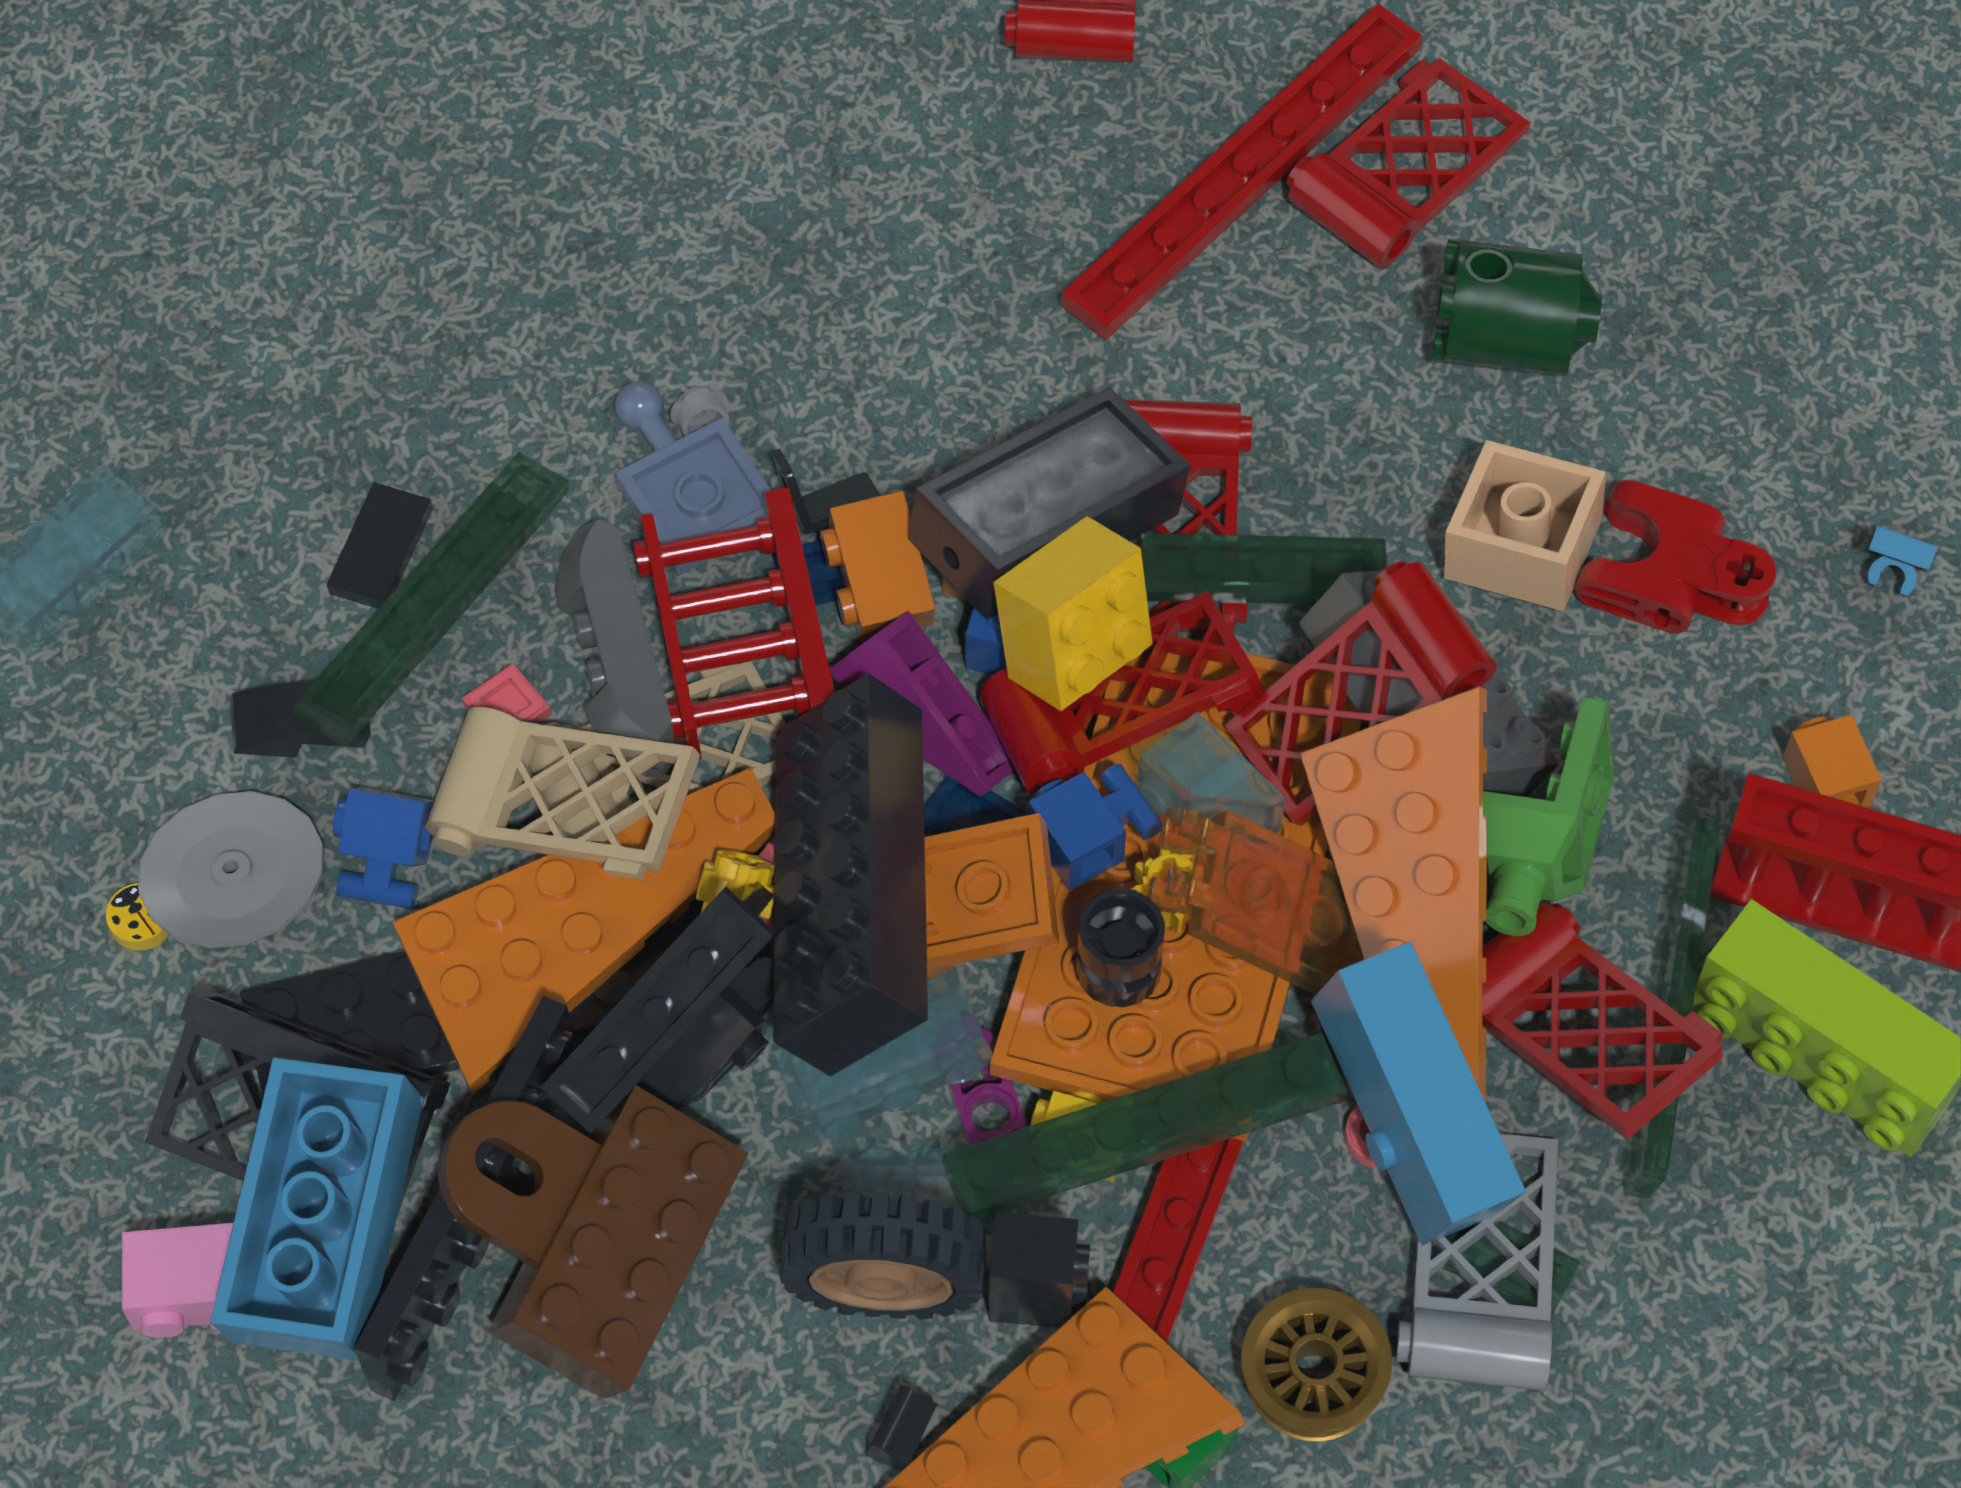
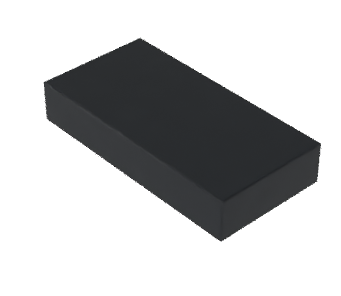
M373 482L326 584L329 595L387 611L433 510L431 499Z

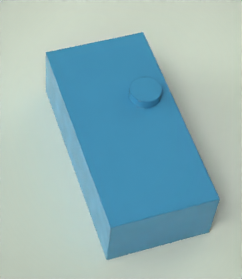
M1407 942L1338 970L1311 1000V1003L1370 1131L1366 1134V1144L1370 1156L1380 1171H1388L1421 1246L1493 1217L1526 1193L1412 942Z
M273 1057L210 1324L233 1343L359 1361L354 1347L378 1304L423 1104V1097L404 1075Z

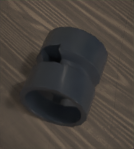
M1114 889L1100 893L1087 903L1081 913L1076 973L1081 987L1093 1000L1106 1006L1128 1007L1139 1004L1152 995L1160 982L1165 921L1161 910L1149 897L1135 890Z

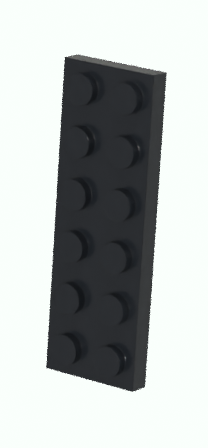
M545 996L542 997L484 1106L501 1101H518L536 1106L548 1113L554 1100L540 1087L576 1049V1034L572 1031L566 1005ZM481 1143L475 1153V1163L478 1170L487 1178L517 1194L522 1178L521 1173L517 1172V1169L522 1161L494 1144ZM440 1189L354 1347L370 1391L392 1401L396 1400L404 1384L413 1387L421 1377L429 1357V1349L424 1347L435 1324L445 1327L452 1318L460 1298V1290L455 1287L466 1266L474 1269L480 1264L490 1243L465 1228L453 1216L443 1199Z

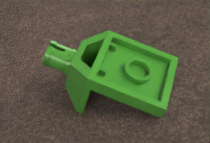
M1582 697L1576 722L1566 721L1560 746L1561 760H1565L1562 774L1552 773L1548 784L1546 800L1483 791V816L1487 818V884L1492 892L1491 899L1486 905V923L1500 933L1511 936L1528 935L1535 929L1536 915L1541 899L1558 901L1585 891L1615 777L1608 700Z

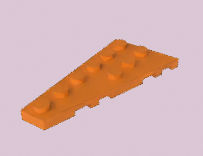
M1477 687L1300 753L1364 960L1407 942H1412L1486 1103V1027L1482 1025V983H1486V958L1482 957L1483 922L1486 921L1487 818L1483 816V774L1487 773V749L1483 748V713H1487V689Z
M1105 1287L884 1488H1118L1123 1485L1125 1476L1161 1458L1167 1464L1189 1453L1187 1445L1220 1429L1223 1435L1246 1425L1238 1409L1116 1295Z

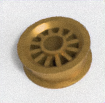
M1303 1288L1276 1297L1256 1314L1243 1340L1241 1367L1251 1402L1268 1424L1279 1432L1296 1439L1327 1441L1342 1437L1358 1428L1379 1405L1391 1379L1392 1350L1383 1326L1376 1316L1361 1302L1349 1295L1331 1289ZM1314 1325L1324 1326L1323 1334L1315 1333ZM1301 1327L1303 1337L1300 1338L1294 1328ZM1335 1331L1344 1335L1337 1342L1333 1339ZM1279 1338V1340L1284 1344V1346L1275 1343V1341ZM1355 1348H1357L1359 1352L1354 1354H1348ZM1318 1356L1325 1359L1331 1365L1333 1373L1323 1379H1312L1305 1376L1299 1370L1297 1363L1305 1357ZM1265 1360H1268L1275 1364L1265 1365ZM1365 1372V1377L1356 1373ZM1273 1383H1281L1275 1389L1271 1386ZM1346 1391L1356 1394V1396L1352 1399ZM1296 1394L1298 1398L1294 1406L1285 1402ZM1327 1398L1332 1401L1337 1409L1329 1411ZM1308 1401H1314L1316 1412L1304 1411Z

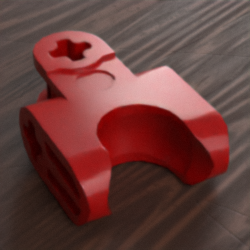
M1623 480L1612 487L1605 502L1610 524L1621 531L1629 532L1641 538L1648 545L1652 554L1638 562L1623 563L1608 558H1597L1586 564L1578 574L1574 585L1575 593L1581 604L1671 634L1685 632L1691 623L1694 613L1739 626L1752 624L1764 615L1769 604V592L1774 586L1776 579V566L1773 558L1764 549L1754 544L1735 538L1723 537L1722 534L1726 522L1725 517L1719 510L1702 501L1634 480ZM1745 563H1750L1749 571L1744 569ZM1736 582L1744 583L1746 586H1739ZM1732 601L1738 602L1736 609L1731 607Z

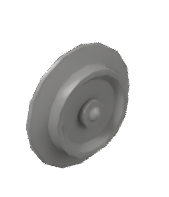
M254 791L216 794L182 808L154 833L140 859L138 892L151 920L176 940L206 948L248 945L281 931L308 907L323 878L324 846L310 817L285 799Z

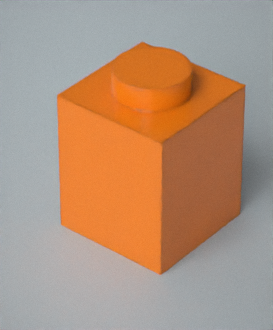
M1852 714L1830 720L1828 717H1816L1802 723L1792 731L1783 755V761L1795 787L1863 807H1870L1882 780Z

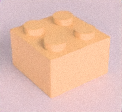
M1486 440L1445 532L1444 579L1564 612L1578 574L1583 567L1603 519L1606 472Z

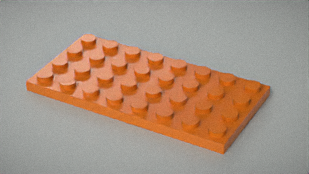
M1144 650L1140 656L1125 665L1144 668L1153 650ZM1168 653L1160 672L1185 676L1194 657ZM1246 653L1258 674L1260 684L1266 690L1295 666L1294 664ZM1209 660L1200 679L1218 681L1237 672L1234 664ZM1317 672L1306 681L1302 707L1329 709L1334 674ZM1110 680L1103 699L1127 703L1136 684ZM1151 687L1142 706L1160 708L1172 702L1177 692ZM1346 693L1343 711L1359 712ZM1289 696L1280 704L1288 705ZM1213 707L1084 767L1086 775L1100 795L1105 797L1110 792L1100 779L1102 773L1115 764H1122L1161 819L1164 827L1154 837L1143 840L1131 822L1124 825L1123 827L1126 830L1124 862L1068 891L1051 866L1059 943L1025 950L990 1061V1075L1068 1095L1074 1092L1089 1093L1101 1098L1107 1106L1118 1108L1121 1097L1134 1100V1113L1232 1137L1245 1142L1248 1141L1329 845L1319 813L1303 826L1293 824L1225 726L1235 717L1230 708L1218 713L1217 709ZM1269 712L1249 729L1262 748L1281 750L1286 714ZM1098 715L1091 739L1114 729L1119 718ZM1300 716L1295 752H1305L1324 744L1328 718ZM1342 720L1339 739L1361 731L1363 722ZM1269 758L1278 770L1279 759ZM1293 761L1290 789L1299 802L1309 796L1312 790L1303 761ZM1160 848L1171 849V853L1180 855L1184 851L1187 853L1193 852L1195 854L1194 866H1201L1202 873H1208L1212 876L1211 891L1204 896L1208 901L1206 917L1204 919L1196 918L1193 923L1187 920L1183 924L1182 933L1178 934L1176 931L1171 932V927H1165L1160 982L1152 995L1139 1004L1124 1008L1106 1006L1093 1000L1081 987L1076 973L1080 915L1087 903L1100 893L1114 889L1131 890V888L1139 885L1134 879L1137 862L1146 863L1149 857L1155 860L1159 857Z

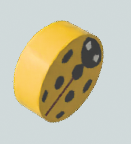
M138 883L123 887L110 899L106 908L107 925L114 939L123 947L131 950H147L159 945L169 936L166 931L151 920L138 892Z

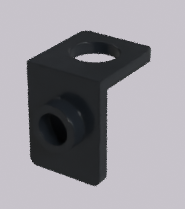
M781 449L771 451L783 487L790 488L795 516L806 535L828 527L830 508L880 496L869 475L865 472L802 496L794 473Z

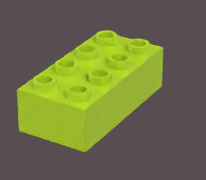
M1752 899L1708 954L1689 1009L1722 1032L1723 1039L1731 1036L1752 1050L1753 1059L1767 1072L1776 1076H1783L1786 1073L1807 1087L1809 1097L1822 1109L1834 1114H1839L1842 1111L1862 1124L1866 1136L1880 1148L1890 1152H1895L1899 1149L1909 1157L1914 1155L1954 1100L1961 1086V1037Z

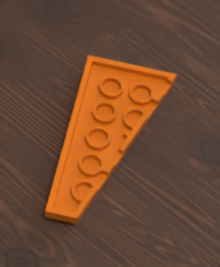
M752 768L686 795L660 871L646 870L642 881L607 875L603 871L605 863L547 855L393 922L399 941L472 1096L490 1081L489 1075L510 1058L543 996L566 1005L568 1012L572 1011L645 947V940L667 921L675 922L690 909L689 902L697 895L705 862L715 864L719 850H736L752 855L775 835V812ZM646 815L616 835L623 847L645 850L653 823L649 816ZM606 840L605 842H603L604 844H610V845H611V843L609 842V840Z

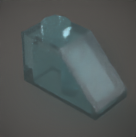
M1198 712L1139 755L1137 787L1158 816L1165 815L1179 830L1271 837L1281 829L1285 797Z

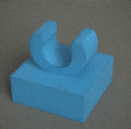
M1877 526L1869 550L1885 556L1878 558L1871 565L1868 572L1869 583L1876 585L1880 573L1885 567L1890 565L1898 566L1905 575V581L1901 586L1900 594L1908 596L1915 588L1917 581L1913 565L1929 571L1938 546Z

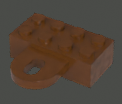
M637 1085L594 1129L589 1138L540 1108L518 1101L492 1103L477 1109L463 1118L450 1131L439 1156L438 1180L443 1199L453 1216L465 1228L524 1262L488 1333L600 1397L608 1398L630 1390L749 1153ZM481 1143H491L526 1163L532 1169L535 1175V1187L529 1196L514 1194L487 1178L478 1170L475 1163V1153Z

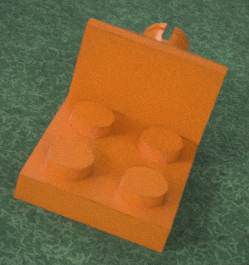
M1040 813L925 837L928 990L941 998L955 997L952 965L1059 943L1047 823Z

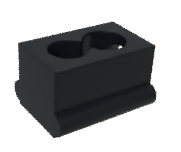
M901 1385L895 1393L866 1452L867 1457L902 1472L909 1465L938 1404L915 1393L912 1388Z

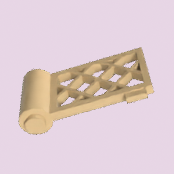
M752 661L739 665L735 664L699 671L701 680L688 684L692 703L704 699H716L720 692L742 682H745L750 692L767 689ZM675 690L665 693L666 701L677 700ZM780 712L763 715L767 723L756 720L757 717L722 723L721 725L742 730L733 754L701 744L700 741L706 727L697 728L701 760L726 767L723 779L735 775L736 771L742 772L752 768L762 787L776 780V760L763 764L742 757L751 733L776 740V732L782 729L786 723ZM555 722L544 724L549 726L576 729V727H573L571 725H560L559 723ZM591 723L576 729L595 732ZM685 738L674 739V744L686 745ZM537 743L528 769L534 777L564 757L558 746ZM569 748L571 752H574V751L577 750V749H571V748ZM603 753L580 769L591 786L621 767L617 758ZM573 773L541 793L550 810L582 790ZM642 774L637 776L640 782L658 788L667 783L671 777L667 774H664L662 778L646 777ZM627 782L598 801L607 819L632 805L629 796L633 787L630 782ZM691 782L687 795L705 787ZM589 806L559 826L566 838L578 839L600 825Z
M473 707L467 713L425 828L434 836L433 844L436 847L457 856H468L471 850L479 851L485 849L486 845L605 863L603 871L607 875L642 881L646 870L659 872L700 754L692 746L522 722L496 709ZM536 744L558 746L564 758L533 777L528 766ZM569 748H571V749H577V750L574 751V752H571ZM603 753L615 755L621 767L590 786L580 768ZM626 757H632L634 759L628 761ZM659 762L675 764L670 780L647 795L637 776ZM573 773L582 791L550 810L541 792ZM627 782H630L639 800L610 819H607L598 801ZM534 798L543 816L521 830L506 828L512 810ZM590 806L600 825L578 839L566 838L559 825ZM648 815L653 823V828L645 850L623 847L616 834ZM551 831L553 835H547L546 833ZM606 840H609V842L611 843V845H610V844H604L603 842H605Z

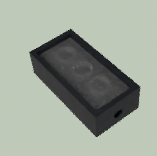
M1108 387L916 488L908 539L988 620L998 614L993 582L1086 516L1128 541H1132L1178 516L1191 465L1111 387Z

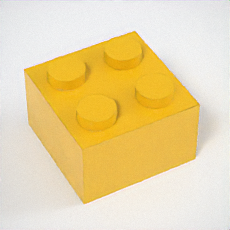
M1088 516L993 582L1008 678L1060 711L1084 694L1091 692L1099 683L1129 661L1140 656L1144 650L1153 644L1141 548Z

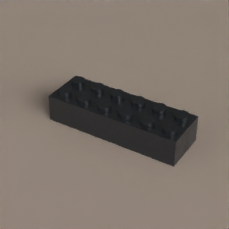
M869 673L846 688L836 691L827 700L799 718L789 721L782 729L776 732L774 931L776 933L774 934L773 1043L830 1077L928 1020L922 709Z

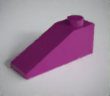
M909 611L830 668V673L842 689L869 673L922 709L923 759L980 797L1016 770L991 723Z

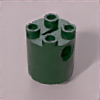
M1448 239L1443 275L1454 276L1453 282L1441 281L1437 308L1438 319L1448 320V326L1436 325L1432 361L1566 376L1571 355L1588 342L1596 343L1601 315L1602 294L1597 293L1583 273L1582 254Z

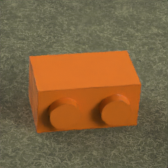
M904 491L830 508L829 529L820 531L827 565L829 568L839 565L845 587L836 590L842 622L845 627L855 624L859 643L866 642L908 611L920 628L933 624L935 605L920 551L908 539L911 517Z

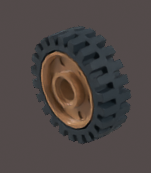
M860 1191L845 1192L844 1199L835 1194L823 1195L820 1197V1202L809 1199L803 1201L801 1207L794 1206L790 1210L789 1215L786 1216L781 1250L780 1280L788 1293H796L797 1299L803 1302L814 1301V1307L823 1310L838 1307V1314L853 1315L856 1312H862L868 1317L890 1315L891 1318L906 1319L907 1315H914L919 1320L933 1319V1314L936 1313L945 1317L955 1314V1309L965 1311L971 1308V1303H977L980 1299L985 1271V1229L983 1225H979V1221L972 1215L964 1216V1211L953 1206L943 1209V1202L933 1199L919 1203L917 1202V1196L902 1194L899 1199L889 1198V1192L874 1191L873 1197H864Z

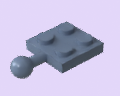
M640 381L632 382L620 390L615 400V411L618 419L630 429L641 430L655 452L614 472L616 485L641 523V515L653 513L659 543L757 525L756 518L768 516L765 491H771V489L723 418L676 440L662 419L664 411L663 398L653 385ZM708 560L671 566V569L678 577Z

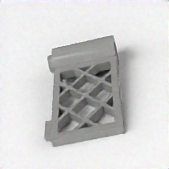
M1500 1134L1510 1157L1514 1154L1543 1157L1542 1176L1525 1188L1526 1193L1493 1217L1474 1224L1475 1227L1453 1244L1443 1237L1421 1246L1417 1237L1412 1321L1399 1320L1395 1361L1408 1363V1377L1545 1391L1549 1378L1552 1349V1324L1550 1320L1558 1139ZM1539 1194L1540 1209L1532 1201ZM1519 1209L1539 1229V1237L1520 1251L1497 1228L1499 1224ZM1483 1236L1507 1259L1505 1263L1485 1278L1461 1255L1462 1252ZM1432 1244L1440 1254L1430 1261ZM1538 1253L1536 1269L1528 1260ZM1448 1263L1472 1286L1471 1289L1458 1299L1428 1296L1429 1278ZM1515 1270H1518L1536 1289V1305L1532 1307L1508 1304L1493 1287ZM1482 1297L1486 1302L1476 1300Z

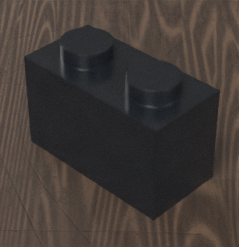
M996 1212L989 1273V1321L1061 1328L1071 1319L1072 1308L1082 1309L1086 1305L1090 1244L1078 1243L1079 1219Z

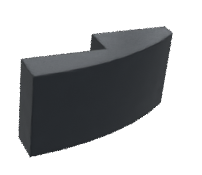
M319 680L275 684L232 693L229 700L234 754L297 758L302 744L365 748L371 735L366 681Z

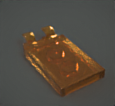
M1191 809L1182 810L1179 823L1169 818L1163 820L1158 844L1171 852L1195 855L1192 873L1190 874L1178 868H1171L1168 871L1166 882L1154 876L1150 878L1146 896L1162 912L1191 916L1188 935L1315 995L1338 970L1364 960L1334 861L1229 810L1214 816L1212 821L1203 814Z

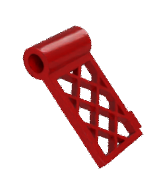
M1018 0L1017 11L1006 10L1005 46H1016V58L1133 63L1136 0Z
M1438 58L1432 65L1421 60L1400 79L1399 87L1403 89L1329 155L1319 153L1313 158L1309 156L1303 157L1294 166L1287 179V185L1291 187L1288 194V200L1383 270L1387 269L1408 249L1415 235L1521 139L1529 131L1531 124L1527 119L1441 58ZM1438 80H1441L1458 92L1460 104H1428L1427 90ZM1493 117L1508 128L1500 136H1474L1471 118ZM1461 119L1463 136H1432L1430 120ZM1394 120H1420L1422 136H1391L1390 124ZM1357 153H1383L1385 169H1363L1350 159ZM1393 153H1424L1426 169H1395ZM1435 153H1466L1467 165L1463 169H1437ZM1397 186H1429L1430 198L1419 208H1416L1398 195Z
M1123 399L1191 465L1186 486L1198 476L1225 477V494L1207 509L1185 489L1182 503L1197 517L1174 536L1162 524L1151 530L1165 545L1143 563L1145 584L1163 600L1159 606L1149 613V618L1182 603L1181 601L1204 582L1222 599V615L1234 634L1235 623L1247 624L1248 585L1236 584L1239 452L1251 453L1252 416H1241L1240 403ZM1223 510L1224 526L1215 518ZM1206 525L1224 543L1223 551L1204 566L1183 544ZM1173 552L1195 573L1174 593L1151 573ZM1222 566L1223 583L1214 575ZM1203 617L1181 627L1179 632L1206 633L1210 624L1206 617Z
M1398 561L1385 568L1375 579L1376 588L1372 593L1371 602L1267 690L1263 685L1252 689L1254 697L1230 708L1235 717L1225 726L1293 824L1303 826L1318 813L1313 793L1299 802L1290 789L1293 761H1302L1300 755L1302 752H1295L1300 716L1328 718L1324 744L1339 739L1342 720L1370 723L1369 727L1399 717L1385 715L1391 679L1411 681L1424 698V700L1408 712L1410 713L1474 688L1482 687L1496 671L1497 663L1423 562L1408 564L1406 561ZM1372 626L1382 640L1378 668L1350 666L1354 641ZM1337 656L1336 664H1329ZM1394 658L1403 671L1392 670ZM1317 672L1335 673L1329 709L1302 707L1305 683ZM1349 675L1376 677L1371 713L1343 711ZM1289 696L1288 705H1281L1280 703ZM1269 712L1286 714L1281 750L1262 748L1249 730ZM1269 758L1279 759L1278 770Z
M1208 591L1150 617L1153 644L1147 649L1153 651L1144 668L1122 666L1099 683L1091 692L1081 696L1062 711L1009 679L1007 668L1000 670L988 679L980 693L981 705L1025 788L1031 795L1035 796L1042 787L1058 779L1068 781L1083 773L1084 767L1215 707L1218 713L1254 697L1252 689L1261 685L1258 674ZM1203 617H1206L1210 625L1202 642L1177 638L1181 627ZM1168 653L1194 657L1185 676L1160 672ZM1209 660L1234 664L1237 672L1218 681L1200 679ZM1110 680L1136 684L1127 703L1102 698ZM1151 687L1177 692L1172 702L1160 708L1142 706ZM1072 710L1078 711L1076 716ZM1093 714L1119 718L1114 729L1091 740H1088L1084 733Z
M1540 901L1536 915L1537 921L1532 933L1524 936H1511L1499 932L1482 947V957L1486 958V983H1482V1025L1628 1140L1723 1058L1722 1046L1719 1044L1723 1041L1722 1032L1694 1011L1685 1018L1578 938L1580 926L1569 910L1558 903L1551 906L1544 901ZM1580 965L1599 978V991L1561 992V981ZM1637 1007L1646 1014V1027L1607 1028L1608 1008ZM1598 1008V1029L1560 1030L1561 1010ZM1551 1010V1031L1522 1032L1512 1024L1525 1011ZM1684 1043L1696 1052L1683 1064L1655 1065V1044ZM1646 1045V1066L1607 1067V1046ZM1598 1046L1597 1068L1569 1069L1560 1062V1048ZM1551 1048V1054L1545 1049ZM1646 1083V1095L1626 1113L1607 1098V1085ZM1591 1085H1598V1091Z

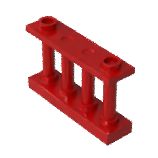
M789 487L765 491L768 516L756 518L757 525L659 543L653 513L641 515L645 540L635 541L633 545L640 579L653 577L677 700L667 701L672 719L673 739L685 737L686 746L694 747L700 754L699 759H702L697 728L797 709L798 715H802L835 693ZM762 549L763 555L772 553L776 555L778 569L768 570V577L670 596L664 569L666 567ZM774 602L775 608L787 606L790 622L780 623V630L684 649L680 648L675 620ZM785 655L786 661L795 659L799 661L801 676L791 677L792 684L696 703L691 702L686 674Z
M1748 773L1730 836L1726 837L1710 891V898L1740 907H1745L1752 899L1781 919L1961 972V835Z

